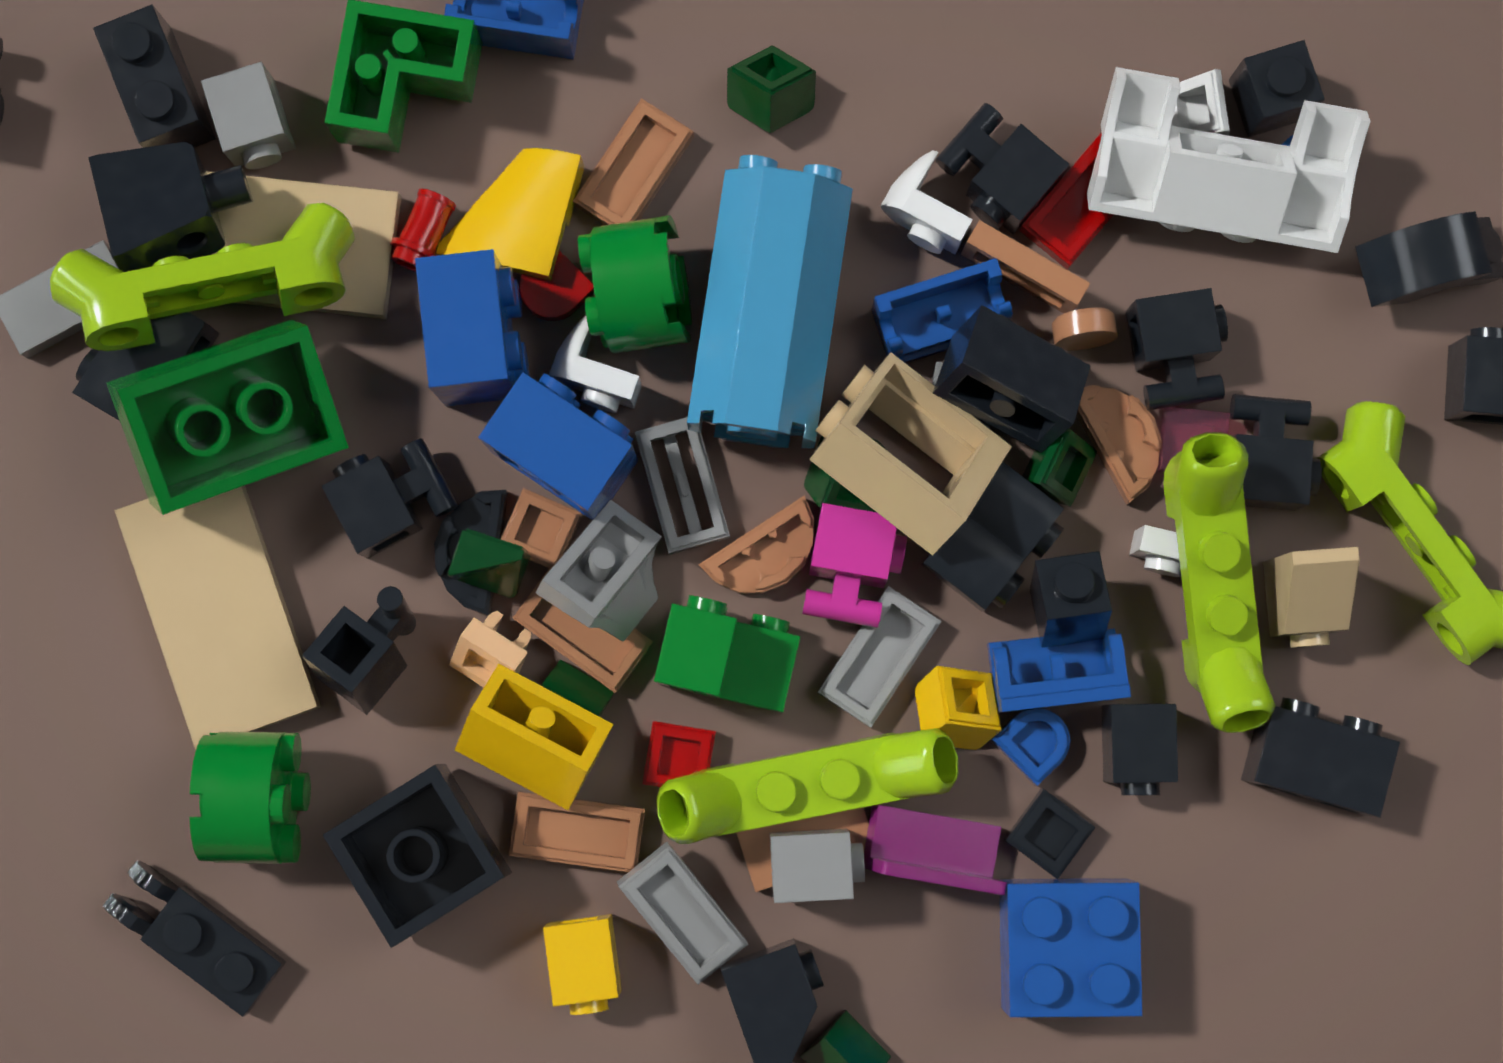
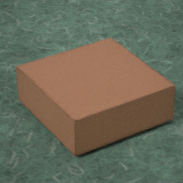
M523 488L501 540L524 547L530 555V561L549 569L568 550L583 514Z

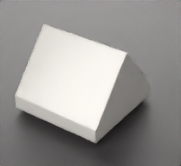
M1213 69L1180 82L1181 89L1171 126L1229 136L1230 130L1221 70Z

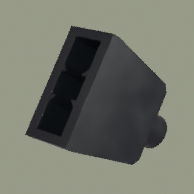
M188 142L97 154L88 157L111 255L119 270L123 272L152 267L155 262L166 257L184 256L192 259L218 252L226 244L218 212L253 202L249 184L241 165L207 174L194 145Z

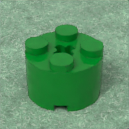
M671 215L593 227L590 234L578 236V252L581 267L584 273H592L595 294L594 297L585 299L588 328L592 336L600 335L603 347L609 348L613 354L689 343L691 341V335L684 327L692 325L690 291L684 256H677L676 253L671 254L668 245L669 239L679 238Z
M221 731L209 733L210 735H203L199 740L194 755L189 794L199 795L201 817H189L191 840L197 859L203 862L297 863L301 850V832L299 825L296 824L297 811H307L311 797L309 773L298 772L302 751L300 734L287 732Z

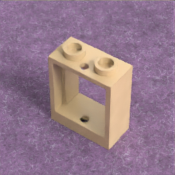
M890 352L875 372L864 365L841 394L850 404L847 406L838 400L815 431L823 436L824 440L809 460L933 556L967 520L1012 446L968 412L933 394L935 387L933 384ZM868 409L953 474V477L942 493L856 427Z

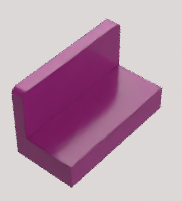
M880 804L872 806L864 848L865 869L889 876L1005 895L1007 882L993 878L1001 826Z

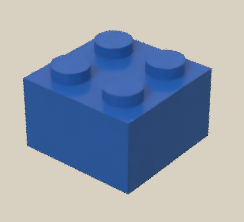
M494 249L415 258L429 389L445 406L504 400L522 372L529 376L525 342L520 341L519 331H513L512 318L522 317L519 282L514 280L512 268H503Z
M522 372L478 438L492 454L593 521L606 504L614 498L638 462L633 445L631 444L634 439L628 435L630 430L602 410L598 409L592 418L578 408L581 404L574 399L576 394L548 374L544 373L537 382Z
M1128 878L999 879L1007 882L1006 894L999 895L1001 1008L1009 1017L1142 1016L1139 882Z

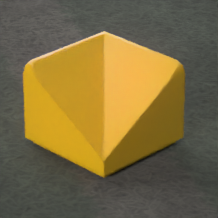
M936 666L917 683L915 697L921 730L938 728L946 732L953 741L955 748L969 750L981 748L1001 731L992 673Z

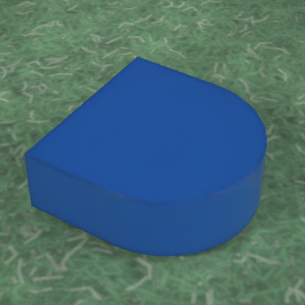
M1040 708L1028 709L1018 713L991 739L1034 786H1038L1061 764L1070 746L1069 731L1064 721L1055 713Z

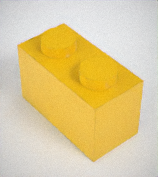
M498 664L469 711L455 751L569 811L595 764L614 724L509 668Z

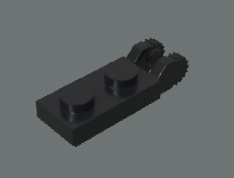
M137 860L128 871L129 876L140 888L167 902L165 907L154 919L129 898L112 893L104 903V909L128 929L142 935L140 940L239 1015L242 1017L248 1015L286 961L187 886H177L151 866Z

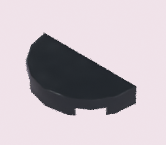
M507 490L481 491L475 494L474 497L461 502L450 515L448 514L443 519L434 543L435 568L447 591L465 608L488 616L491 614L494 592L455 580L448 576V571L462 530L466 531L468 528L501 539L508 499Z

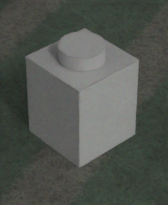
M262 61L201 80L222 151L235 166L245 165L247 169L268 167L282 159L281 153L296 149L275 80Z
M847 828L770 833L774 903L854 899L853 883L865 882L863 844L851 843L850 832Z

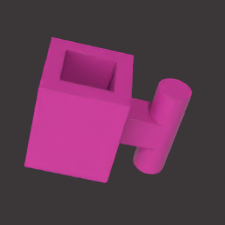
M822 503L809 575L834 579L832 593L807 589L802 614L878 628L883 603L859 599V587L862 584L884 588L889 572L901 574L907 536L897 535V528L876 512Z

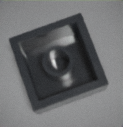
M446 763L433 765L323 834V837L391 948L512 873Z

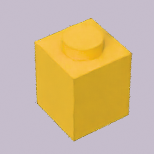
M612 914L547 923L543 927L553 1007L569 1005L570 1015L591 1014L608 1010V999L618 998L622 991Z

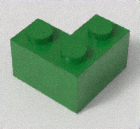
M348 0L324 122L337 142L399 153L410 93L472 103L483 45L475 21Z
M689 595L687 606L672 603L654 682L667 687L783 713L801 637L788 633L789 621L753 614L751 624L737 622V618L726 616L728 610L726 603Z

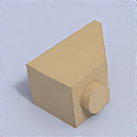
M1358 547L1294 551L1263 562L1270 637L1289 636L1291 648L1330 645L1329 633L1349 630L1360 560Z

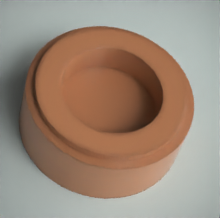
M1096 307L1070 311L1058 316L1052 322L1054 344L1066 351L1099 347L1114 341L1118 337L1115 315L1106 308Z

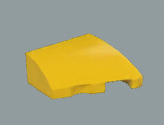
M543 148L522 149L451 231L439 242L436 255L494 249L503 268L511 267L513 272L551 281L565 226L569 227L574 209L573 201L578 194L585 168L581 155Z

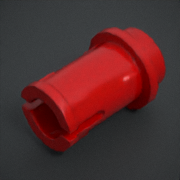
M423 188L419 189L417 193L418 197L399 238H392L390 243L394 249L391 260L413 272H416L415 258L437 256L435 254L437 246L451 214L456 209L455 203L449 198Z

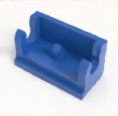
M453 0V4H446L444 15L474 20L483 42L482 46L574 60L584 0Z
M997 258L875 296L871 311L886 356L892 352L904 363H909L947 351L952 336L981 305L1011 319L1013 315L1010 301L1005 302L1000 287L1002 272Z
M1115 628L1107 629L1104 639L1041 648L1039 637L987 643L990 673H992L998 712L1131 697L1121 633L1116 634Z

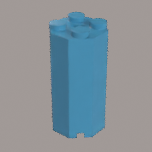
M742 155L739 159L738 169L725 170L687 418L688 430L701 433L702 423L705 421L716 424L714 437L727 441L775 448H789L790 436H803L801 448L815 447L817 436L815 430L818 427L853 191V188L841 184L842 171L840 169L827 165L808 164L804 166L802 172L778 168V162L768 157Z

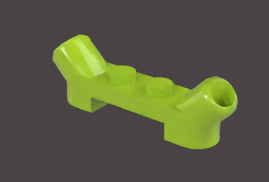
M326 203L307 204L284 238L278 242L258 246L248 243H236L220 249L217 254L192 259L184 256H171L158 260L152 267L127 272L119 270L82 248L68 252L60 259L51 274L50 291L52 299L57 304L81 317L85 342L90 348L98 351L122 350L155 343L150 319L273 294L279 295L284 316L327 307L337 302L345 294L346 289L339 263L352 246L355 236L349 219L342 212Z
M1371 401L1357 402L1346 411L1342 441L1317 457L1321 461L1322 478L1346 512L1364 506L1369 501L1441 598V602L1422 614V616L1444 646L1463 664L1471 665L1493 647L1503 649V591L1486 588L1472 569L1476 565V561L1470 549L1457 536L1447 535L1434 517L1438 513V509L1431 496L1419 484L1413 483L1411 485L1398 468L1406 416L1394 405Z
M1205 432L1187 440L1183 444L1182 451L1169 461L1164 471L1163 486L1167 516L1175 520L1188 630V639L1181 640L1185 673L1188 682L1196 691L1201 693L1210 722L1214 728L1226 733H1237L1252 730L1265 724L1272 715L1276 705L1265 679L1262 665L1243 482L1248 467V453L1244 444L1232 435L1223 432Z
M934 728L904 733H886L860 738L857 741L755 761L702 769L690 775L667 780L659 788L657 815L663 832L670 840L678 844H691L715 836L908 798L939 795L950 792L959 774L958 755L953 741L946 732Z

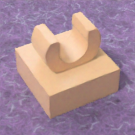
M499 611L491 613L484 623L476 618L472 619L460 635L449 666L483 688L498 664L519 674L528 654L526 648L531 638V632L524 629L514 641L505 638L496 632L503 617V614Z

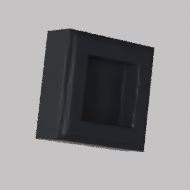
M1041 788L1004 840L1051 876L1058 879L1096 827L1048 791Z

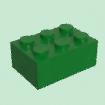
M288 320L106 382L148 500L162 515L349 448L308 325L293 320Z

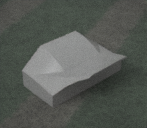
M610 500L542 579L536 594L587 627L600 628L624 642L659 598L654 585L652 561L656 546L662 536Z

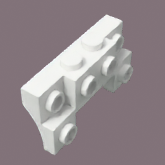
M1119 67L1115 68L1101 121L1102 137L1087 190L1089 210L1155 221L1170 230L1178 232H1190L1196 228L1219 232L1226 238L1236 242L1250 243L1259 239L1338 253L1349 221L1356 172L1371 122L1367 111L1304 100L1290 146L1171 126L1181 89L1179 78Z

